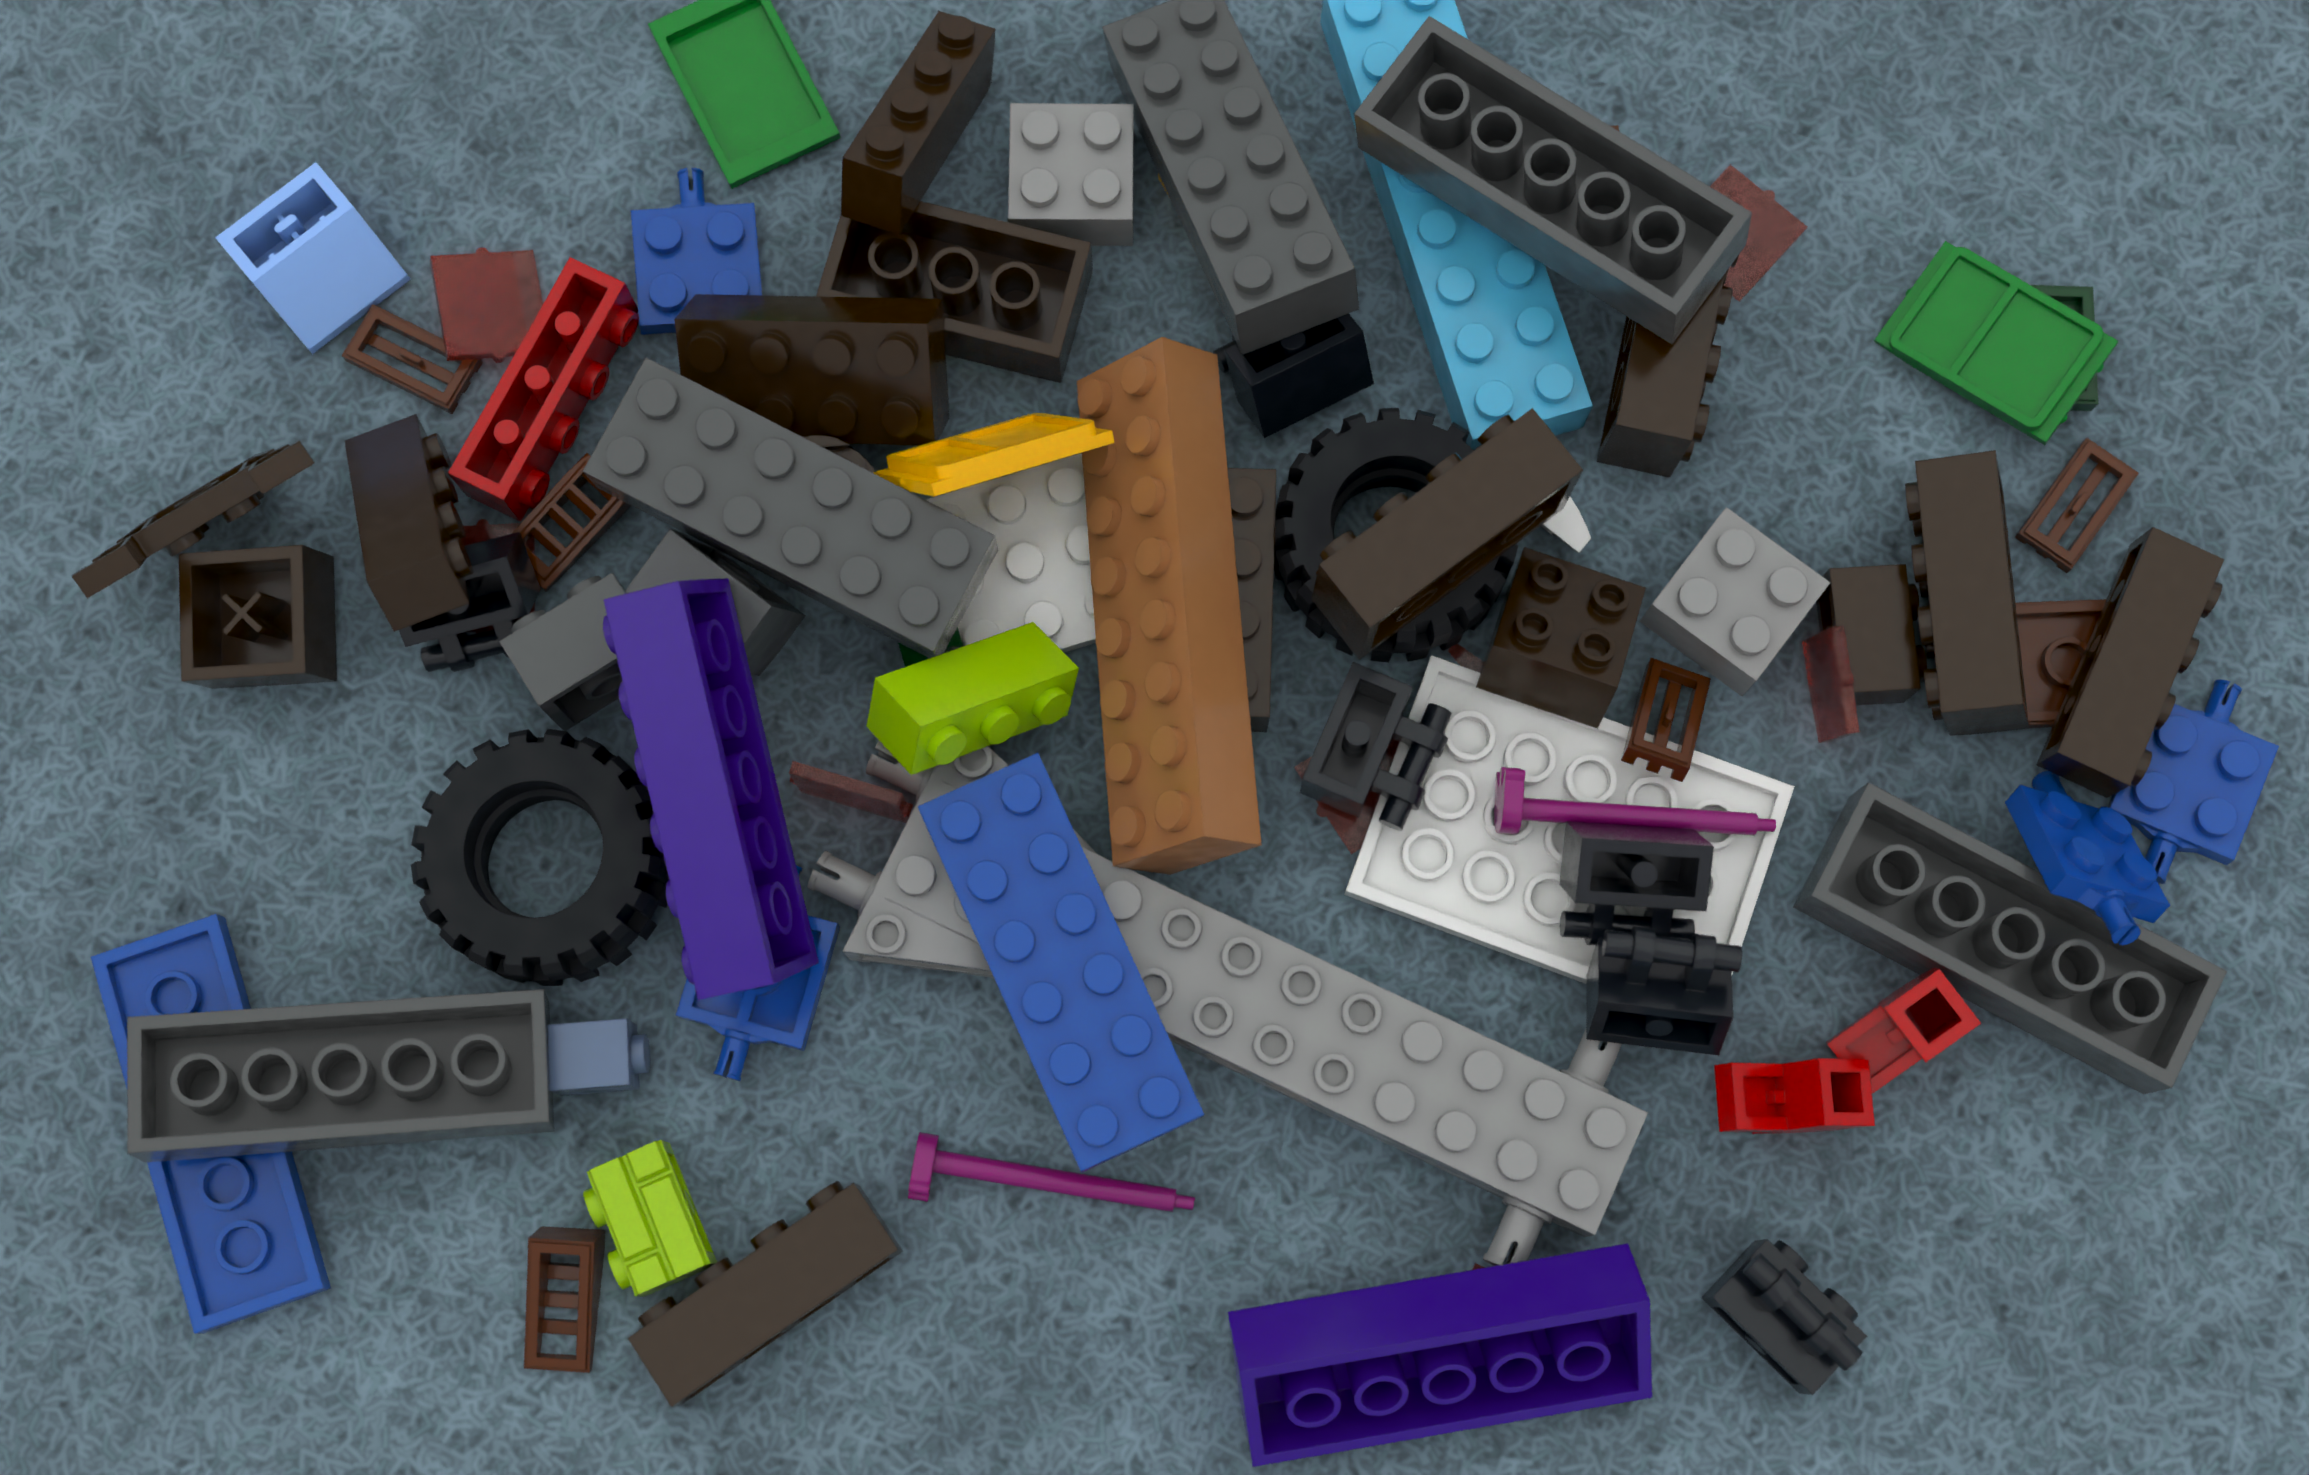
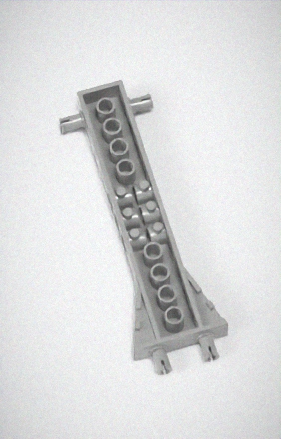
M878 741L875 746V750L879 751L878 756L871 754L866 767V774L876 776L915 794L917 803L883 871L873 875L833 856L828 851H824L816 864L821 866L820 869L839 879L835 880L813 869L807 887L812 891L816 890L858 910L859 919L843 949L844 954L849 960L909 966L910 968L951 971L994 978L917 806L1009 765L987 746L958 757L948 764L937 765L910 775L886 747ZM1075 831L1171 1042L1502 1198V1203L1507 1208L1490 1247L1482 1258L1493 1266L1503 1265L1511 1244H1513V1248L1506 1264L1527 1261L1544 1223L1551 1225L1553 1222L1582 1237L1596 1234L1648 1115V1112L1608 1094L1609 1090L1604 1087L1622 1044L1603 1042L1599 1050L1600 1041L1587 1040L1585 1029L1568 1070L1560 1069L1559 1071L1135 871L1113 867L1111 860L1098 855Z

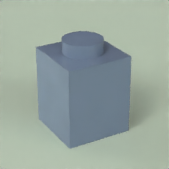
M624 1018L547 1025L549 1090L561 1096L640 1090L639 1074L649 1073L650 1046L647 1034L637 1035V1025Z

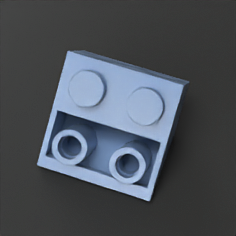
M317 162L215 237L312 354L368 313L373 304L377 306L411 280Z

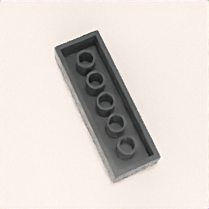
M1170 0L1103 26L1102 29L1110 66L1126 103L1133 104L1134 121L1241 354L1244 355L1358 310L1355 267L1225 1Z
M1430 16L1354 113L1358 148L1670 344L1674 343L1746 246L1752 216L1751 211Z
M645 357L583 469V473L598 489L928 658L943 654L998 551L995 535L647 357Z
M1869 782L1848 798L1793 908L1919 975L1932 968H1939L1962 998L2142 1094L2173 1087L2227 973L2226 970L2139 924L2137 925L2141 933L2134 942L2127 945H2119L2118 942L2116 944L2113 943L2111 934L2103 919L2097 916L2094 910L2075 900L2051 894L2040 872Z
M538 989L127 1017V1153L145 1163L554 1132L553 1092L549 1090L547 1025H550L549 1000L545 990Z

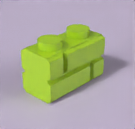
M664 1140L654 1141L622 1157H617L587 1171L592 1188L583 1191L584 1200L595 1225L598 1228L607 1225L616 1249L607 1253L612 1273L622 1290L631 1286L635 1296L646 1297L705 1271L717 1263L669 1142Z

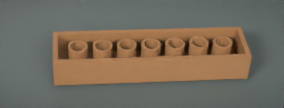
M1161 337L1078 380L1077 392L1079 418L1094 420L1095 428L1112 430L1114 443L1082 452L1113 867L1171 875L1261 846L1218 356L1217 354Z

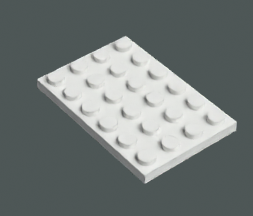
M1431 655L1408 718L1420 723L1429 703L1446 708L1452 713L1444 731L1448 741L1441 757H1433L1421 785L1426 791L1418 810L1411 809L1402 831L1392 829L1378 821L1387 801L1384 796L1380 795L1344 895L1586 984L1587 972L1596 945H1586L1585 938L1561 937L1560 935L1562 911L1586 912L1589 904L1575 903L1559 885L1566 823L1522 820L1517 835L1501 834L1495 830L1496 772H1500L1501 767L1521 768V770H1525L1524 798L1756 813L1758 818L1775 819V832L1757 831L1755 836L1698 832L1714 846L1707 911L1673 909L1672 918L1693 919L1695 934L1715 936L1716 943L1742 947L1795 786L1695 750L1690 769L1683 782L1671 779L1672 769L1661 766L1658 774L1646 770L1647 760L1639 757L1636 758L1633 765L1623 762L1621 758L1629 726L1603 717L1597 729L1476 688L1480 676L1479 672ZM1645 733L1644 740L1652 743L1654 735ZM1668 741L1666 748L1677 751L1678 744ZM1399 742L1389 769V773L1398 775L1409 750V746L1403 742ZM1615 905L1614 914L1644 916L1647 907Z

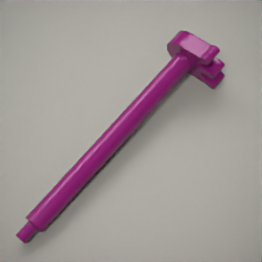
M1501 767L1500 772H1496L1494 822L1496 832L1501 834L1517 835L1522 820L1555 823L1572 821L1694 829L1697 832L1755 836L1757 831L1775 832L1776 829L1775 819L1758 818L1756 813L1524 798L1525 770Z
M919 1132L908 1188V1199L928 1202L933 1173L1170 1212H1173L1174 1207L1193 1210L1195 1197L1176 1194V1189L937 1150L939 1135Z

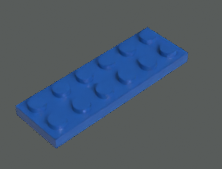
M1039 753L917 806L1081 1173L1204 1117V1112Z
M218 914L91 956L126 1088L127 1017L251 1009L226 919ZM292 1151L147 1162L194 1334H203L331 1289Z

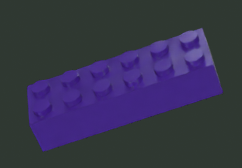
M729 579L680 580L603 599L607 614L603 620L604 637L609 649L617 656L622 682L619 685V700L625 716L632 721L638 745L634 755L635 768L642 784L648 787L654 812L650 819L651 835L656 848L664 855L669 880L666 884V899L671 913L680 922L685 943L681 954L682 966L686 978L695 986L698 1000L772 985L818 964L817 952Z
M1628 1243L1228 1312L1240 1404L1253 1467L1652 1398L1650 1299Z

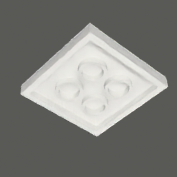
M1082 453L926 499L940 508L995 535L998 551L958 625L963 646L1034 622L1063 652L1096 643Z

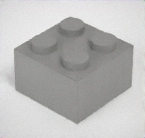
M1010 103L1008 222L1091 242V246H1133V104Z
M1726 507L1651 604L1640 622L1733 691L1743 696L1758 680L1831 582Z

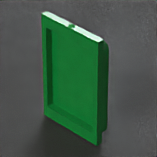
M698 0L648 23L649 29L731 189L841 138L771 0Z
M1946 241L1913 287L1907 290L1903 301L1874 339V342L1905 363L2043 445L2047 444L2060 424L2067 420V414L2095 375L2103 370L2105 361L2118 344V340L2104 333L2099 324L1969 249L1955 247Z

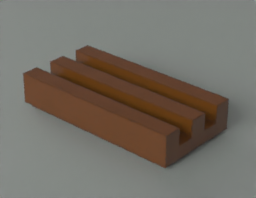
M374 304L369 309L342 354L345 361L453 414L458 406L457 401L460 396L466 392L471 384L470 379L473 374L478 372L483 363L480 357ZM381 324L460 365L454 374L374 334L376 328ZM366 345H369L447 384L444 392H441L363 353Z
M2085 438L2018 531L2015 538L2023 544L2028 543L2036 549L2035 552L2045 559L2048 557L2057 563L2058 568L2068 573L2139 473L2090 439ZM2090 458L2097 465L2047 536L2038 531V528L2083 464ZM2109 471L2118 479L2069 549L2066 550L2057 543Z
M1650 658L1641 681L1621 761L1633 765L1636 758L1639 757L1647 760L1646 770L1658 774L1661 766L1672 769L1671 779L1683 782L1690 769L1711 678ZM1659 677L1667 679L1668 683L1653 742L1651 743L1644 740ZM1684 685L1692 688L1678 748L1677 751L1666 747L1681 686Z

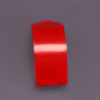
M1935 967L1880 1001L1879 1005L1826 1043L1838 1059H1869L1873 1094L1921 1059L1924 1062H1928L1979 1026L1981 1022L1942 971Z
M1817 1058L1783 1064L1725 1063L1714 1065L1719 1132H1752V1134L1802 1133L1875 1126L1869 1059Z

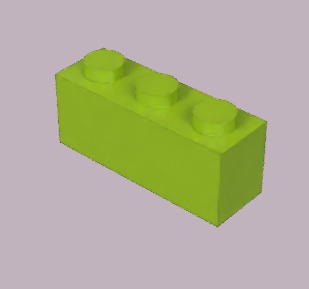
M1034 622L875 677L866 727L909 774L914 775L937 765L948 764L958 757L992 744H1001L1013 736L1042 725L1053 724L1061 718L1068 716L1079 667Z

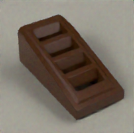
M588 453L559 480L511 533L520 532L524 544L534 536L556 557L554 562L548 567L525 545L539 585L545 592L631 507L630 504L598 489L583 473V469L591 457ZM586 482L608 500L602 509L579 490ZM568 500L591 520L584 529L561 508ZM550 518L574 539L567 547L563 546L543 527Z
M542 1226L528 1238L524 1368L584 1373L592 1371L605 1250V1230ZM551 1254L580 1255L579 1264L550 1262ZM548 1279L579 1281L578 1292L547 1290ZM545 1307L578 1309L577 1320L544 1318ZM542 1334L577 1335L576 1355L540 1353Z

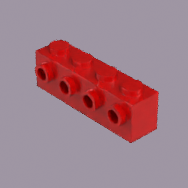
M569 257L448 471L449 476L466 496L520 522L528 508H535L544 498L550 483L548 473L559 453H567L574 444L580 428L578 419L589 399L594 401L601 395L609 378L610 370L608 365L618 347L623 348L627 346L636 332L639 322L638 307L625 282Z

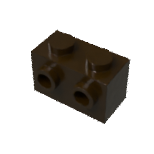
M1906 564L1829 568L1822 577L1831 583L1816 601L1828 707L1904 703L1921 689L1920 683L1925 681L1924 670L1927 669L1924 648L1922 645L1915 644L1913 621H1916L1918 618L1919 595L1916 585L1914 583L1908 584Z

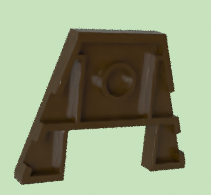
M300 440L291 445H283L276 450L273 448L255 454L144 520L119 539L116 545L92 560V564L74 573L72 578L88 599L140 568L146 558L164 547L171 557L191 547L205 537L203 533L210 529L206 522L222 514L226 522L230 523L261 504L260 499L264 497V493L315 464Z

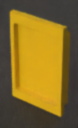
M1033 413L889 454L886 456L888 468L873 473L909 492L938 496L1114 443L1112 430L1095 428L1094 420Z

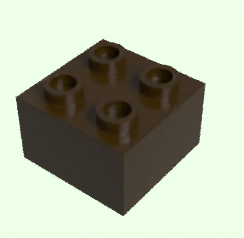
M304 545L179 554L182 682L217 689L337 681L334 556Z
M1524 547L1508 585L1476 688L1598 729L1618 688L1646 588Z

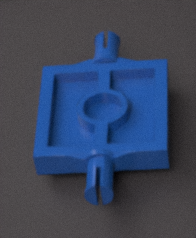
M688 168L677 172L680 204L670 208L631 210L641 335L676 334L674 319L695 294L762 295L754 203L726 205L705 203L704 172L699 168H692V191L689 185Z
M2215 680L2204 711L2189 710L2174 704L2167 721L2159 730H2153L2146 746V750L2152 752V759L2144 777L2136 786L2130 785L2112 795L2109 802V808L2119 812L2131 825H2134L2148 839L2152 840L2145 859L2154 868L2156 867L2155 870L2158 875L2156 880L2158 884L2166 882V876L2176 851L2198 853L2224 865H2228L2235 860L2279 748L2278 745L2241 731L2235 724L2229 722L2237 698L2242 691L2241 687L2235 683L2227 690L2230 681Z
M2043 771L2036 775L2032 780L2033 788L2019 785L2005 801V804L2050 893L2075 900L2094 910L2096 915L2103 919L2111 934L2113 943L2116 944L2118 942L2119 945H2127L2134 942L2140 936L2141 930L2133 917L2154 923L2169 908L2170 904L2156 880L2158 875L2155 868L2144 858L2131 835L2133 831L2131 824L2123 815L2112 808L2101 807L2099 809L2074 801L2072 797L2067 795L2059 776L2054 773L2052 775L2050 771Z
M796 865L799 876L803 868ZM808 915L819 963L775 984L698 1000L694 984H691L686 979L676 1016L681 1019L711 1026L721 1035L725 1036L713 1074L740 1081L750 1043L763 1044L772 1042L805 1051L840 930L838 923Z

